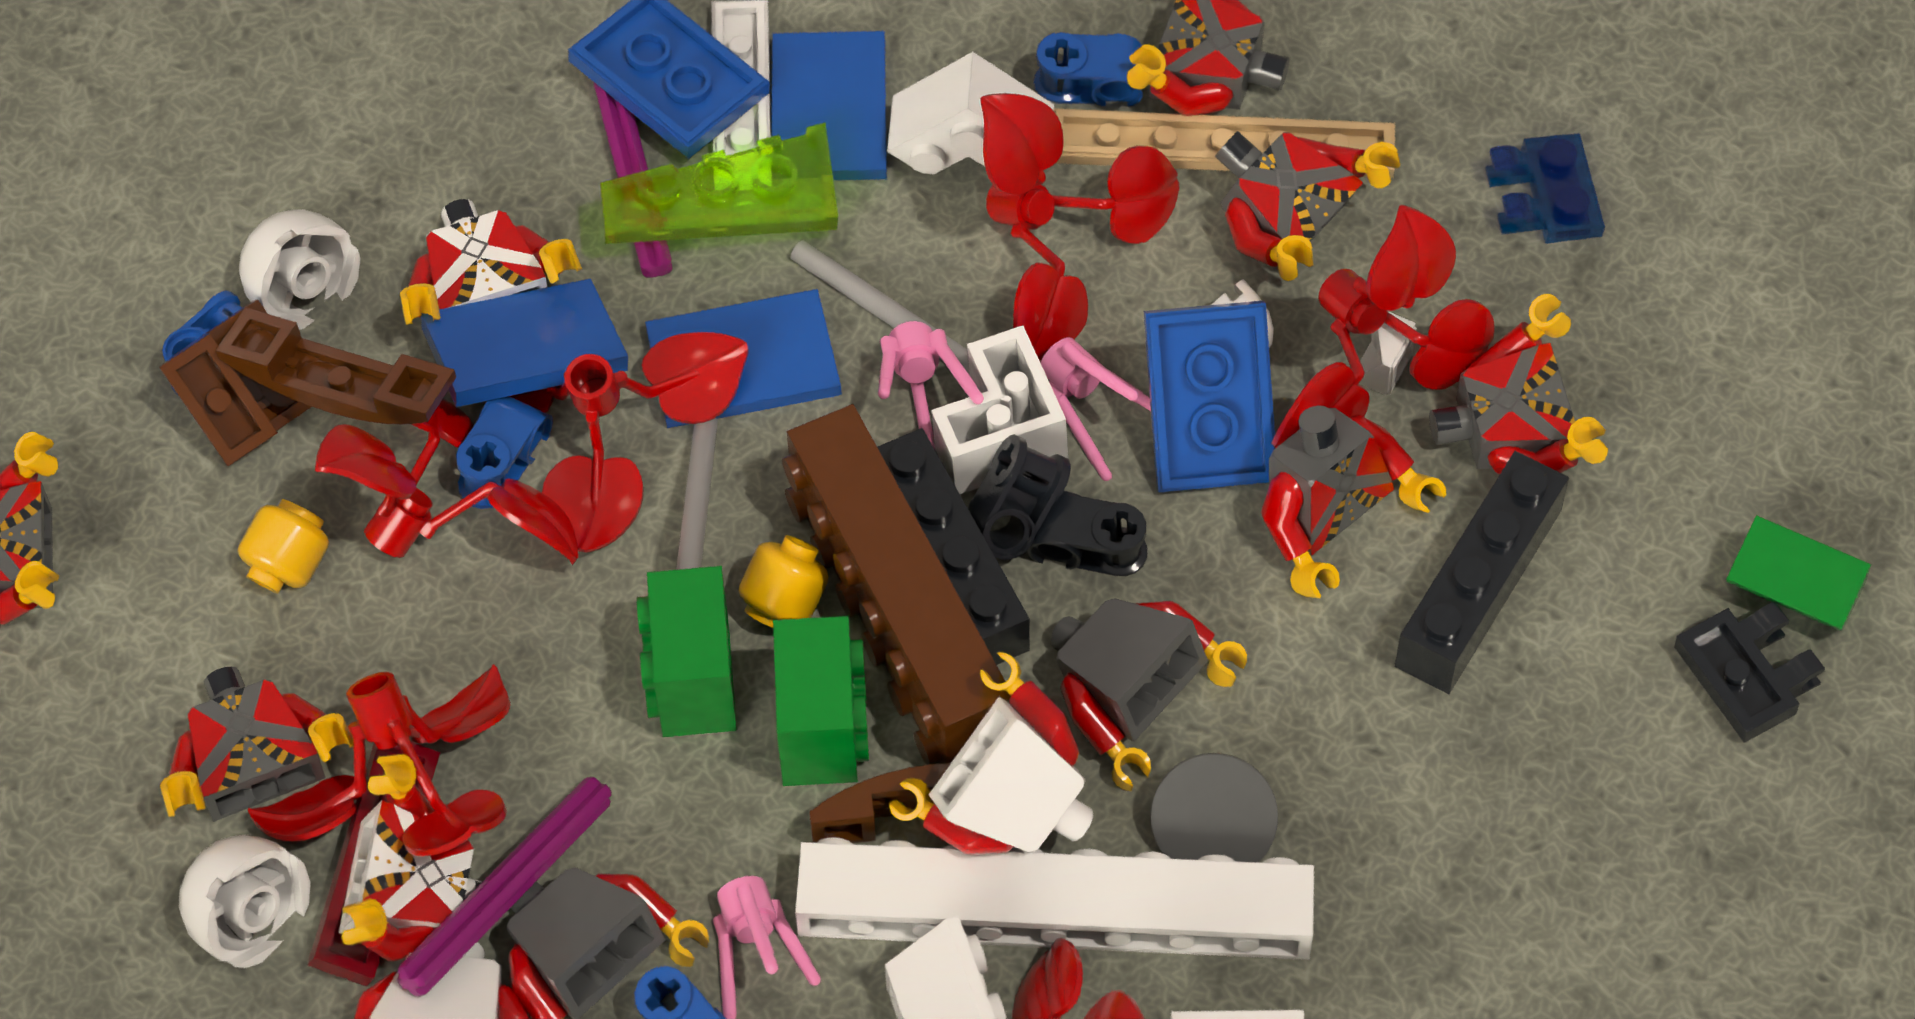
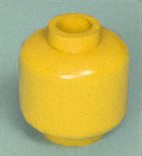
M281 499L278 506L265 505L260 507L238 546V555L243 562L251 567L246 577L279 594L284 584L293 588L305 587L310 582L329 546L328 537L321 530L324 520L309 510L285 499Z
M785 535L782 544L776 542H763L759 544L739 585L740 597L747 603L745 612L753 619L772 628L773 620L812 618L828 583L826 568L819 561L815 560L819 550L813 545L789 535Z

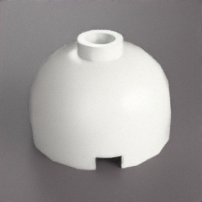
M304 209L278 212L262 221L252 231L241 251L239 273L245 295L251 302L258 299L267 314L297 322L299 330L304 329L315 321L305 316L314 308L303 310L291 304L293 295L300 299H310L320 294L326 287L325 300L336 292L340 299L344 300L351 294L358 280L360 267L358 249L351 244L350 235L343 228L321 214Z
M232 836L214 842L202 851L188 868L180 887L179 910L188 935L200 947L219 961L229 962L235 967L248 968L262 963L284 941L266 940L295 911L304 917L309 905L310 879L305 864L277 843L255 836ZM274 920L271 934L250 940L252 933L265 929ZM229 927L236 933V935L232 933Z

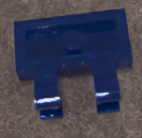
M1580 133L1524 138L1521 151L1509 145L1490 149L1492 165L1485 167L1489 186L1497 187L1530 183L1533 195L1532 198L1529 194L1516 192L1502 196L1504 212L1497 214L1502 234L1542 230L1545 244L1603 236L1605 224Z

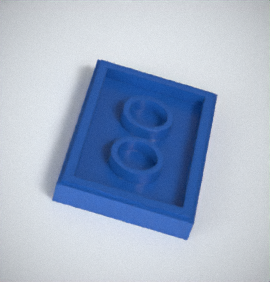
M630 0L568 49V58L572 65L688 159L769 94V81L668 0Z
M885 31L772 33V182L887 179Z
M591 279L439 309L441 316L439 320H433L431 315L421 313V329L436 363L455 370L456 379L449 388V392L456 407L562 385L565 381L564 372L568 365L575 358L585 354H595L606 359L611 365L613 373L628 371V354Z
M818 289L645 321L650 349L668 337L693 332L721 333L747 342L749 354L736 395L729 407L717 416L716 419L842 395L841 383ZM664 414L667 428L688 425L687 423L674 421Z
M1264 301L1143 311L1158 492L1269 483V457L1276 448L1271 444L1275 436L1266 303Z

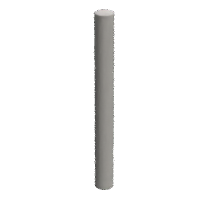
M800 241L792 250L790 256L792 261L891 327L895 328L909 321H918L931 327L932 331L936 330L935 327L806 241ZM946 335L948 346L970 375L968 350Z
M716 418L704 423L694 424L676 570L701 568L718 426Z

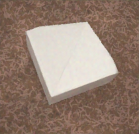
M1391 313L1414 330H1417L1415 322ZM1384 323L1376 332L1371 334L1372 341L1360 360L1365 374L1359 384L1387 395V393L1391 394L1413 354L1414 342Z

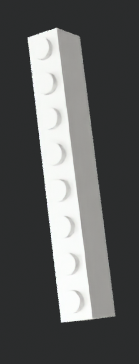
M824 838L817 843L801 842L795 913L798 936L917 941L945 919L959 915L966 937L976 934L981 945L1051 948L1054 941L1061 937L1070 941L1076 949L1309 959L1313 940L1314 865H1299L1296 861L1288 858H1270L1262 863L1235 862L1232 858L1224 855H1207L1198 860L1171 859L1168 855L1159 852H1143L1135 857L1107 856L1104 852L1094 849L1076 850L1071 854L1043 853L1040 849L1034 852H1027L1014 847L1007 853L965 854L952 845H947L943 849L918 848L912 843L899 840L887 841L880 846L853 845L850 841L841 838Z

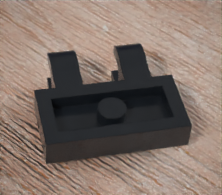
M1776 602L1765 605L1740 622L1730 609L1727 608L1677 635L1674 648L1744 743L1796 715L1799 707L1796 697L1821 685V681L1817 676L1825 671V667L1811 649L1800 653L1775 670L1762 654L1761 649L1785 637V633L1781 628L1789 624V619Z

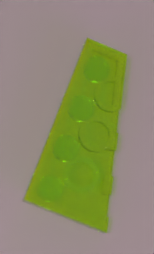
M825 122L806 127V134L790 139L781 140L780 135L757 140L756 148L730 155H726L724 150L702 155V161L697 164L678 169L673 164H668L600 183L605 244L837 230L838 210Z

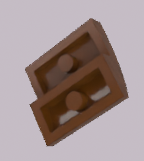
M258 299L253 300L159 366L227 466H230L278 433L277 430L312 407L269 389L218 358L215 350L245 307L267 313Z

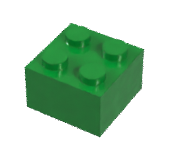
M722 566L647 572L648 596L637 597L639 633L642 634L643 652H640V665L648 718H660L662 737L737 731L729 619Z
M849 616L773 620L777 738L783 786L858 782L857 762L869 761L863 639L850 640Z

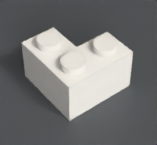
M971 52L893 95L887 152L922 174H936L968 156L985 166L983 157L984 118L980 102L982 96L998 93L1030 96L1047 104L1053 111L1054 104L976 53Z
M1022 325L967 344L970 377L984 397L983 402L975 404L968 397L931 410L935 449L959 494L980 487L991 468L998 448L1008 436L1013 434L1026 439L1027 447L1051 457L1052 455L1059 454L1068 458L1066 418L1024 326Z

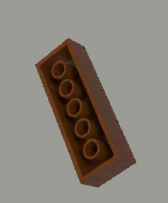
M851 404L786 431L789 456L782 458V465L791 487L785 489V496L797 522L800 523L808 519L815 532V535L810 536V543L819 550L816 556L817 561L826 569L833 567L841 582L836 584L835 588L844 612L849 618L859 615L867 631L861 633V638L870 661L875 667L885 664L893 679L887 682V687L896 710L901 716L911 713L920 729L914 732V739L922 759L926 765L952 763L998 697L1009 703L1011 696L1006 691L989 688L982 681L980 671L984 669L995 683L1002 684L1006 682L854 404Z

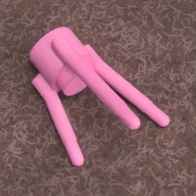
M909 321L896 326L889 336H884L880 339L883 356L878 396L881 399L889 397L894 370L897 375L909 382L918 428H923L935 449L924 382L934 375L939 365V356L973 403L981 404L984 397L948 346L944 330L936 329L932 331L931 327L925 323Z
M1067 337L1056 342L1042 358L1041 365L1064 413L1066 423L1101 479L1109 481L1112 478L1110 470L1067 398L1074 395L1077 399H1082L1091 394L1100 382L1151 411L1150 398L1105 368L1073 338Z
M745 876L736 878L720 888L717 893V900L722 913L714 917L712 921L718 937L722 1014L726 1019H736L737 1017L732 940L734 936L741 943L755 942L765 970L769 974H774L778 971V964L768 936L775 927L808 982L813 986L821 982V978L811 963V959L788 923L780 900L771 899L766 882L761 877Z

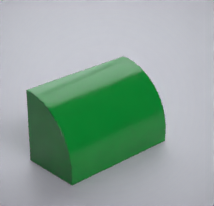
M1756 515L1726 578V582L1842 632L1866 583L1871 564Z

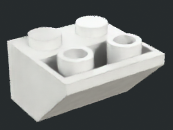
M959 915L945 919L885 964L886 988L897 1019H1007L998 993H987L983 973L988 972L979 938L976 934L966 937Z

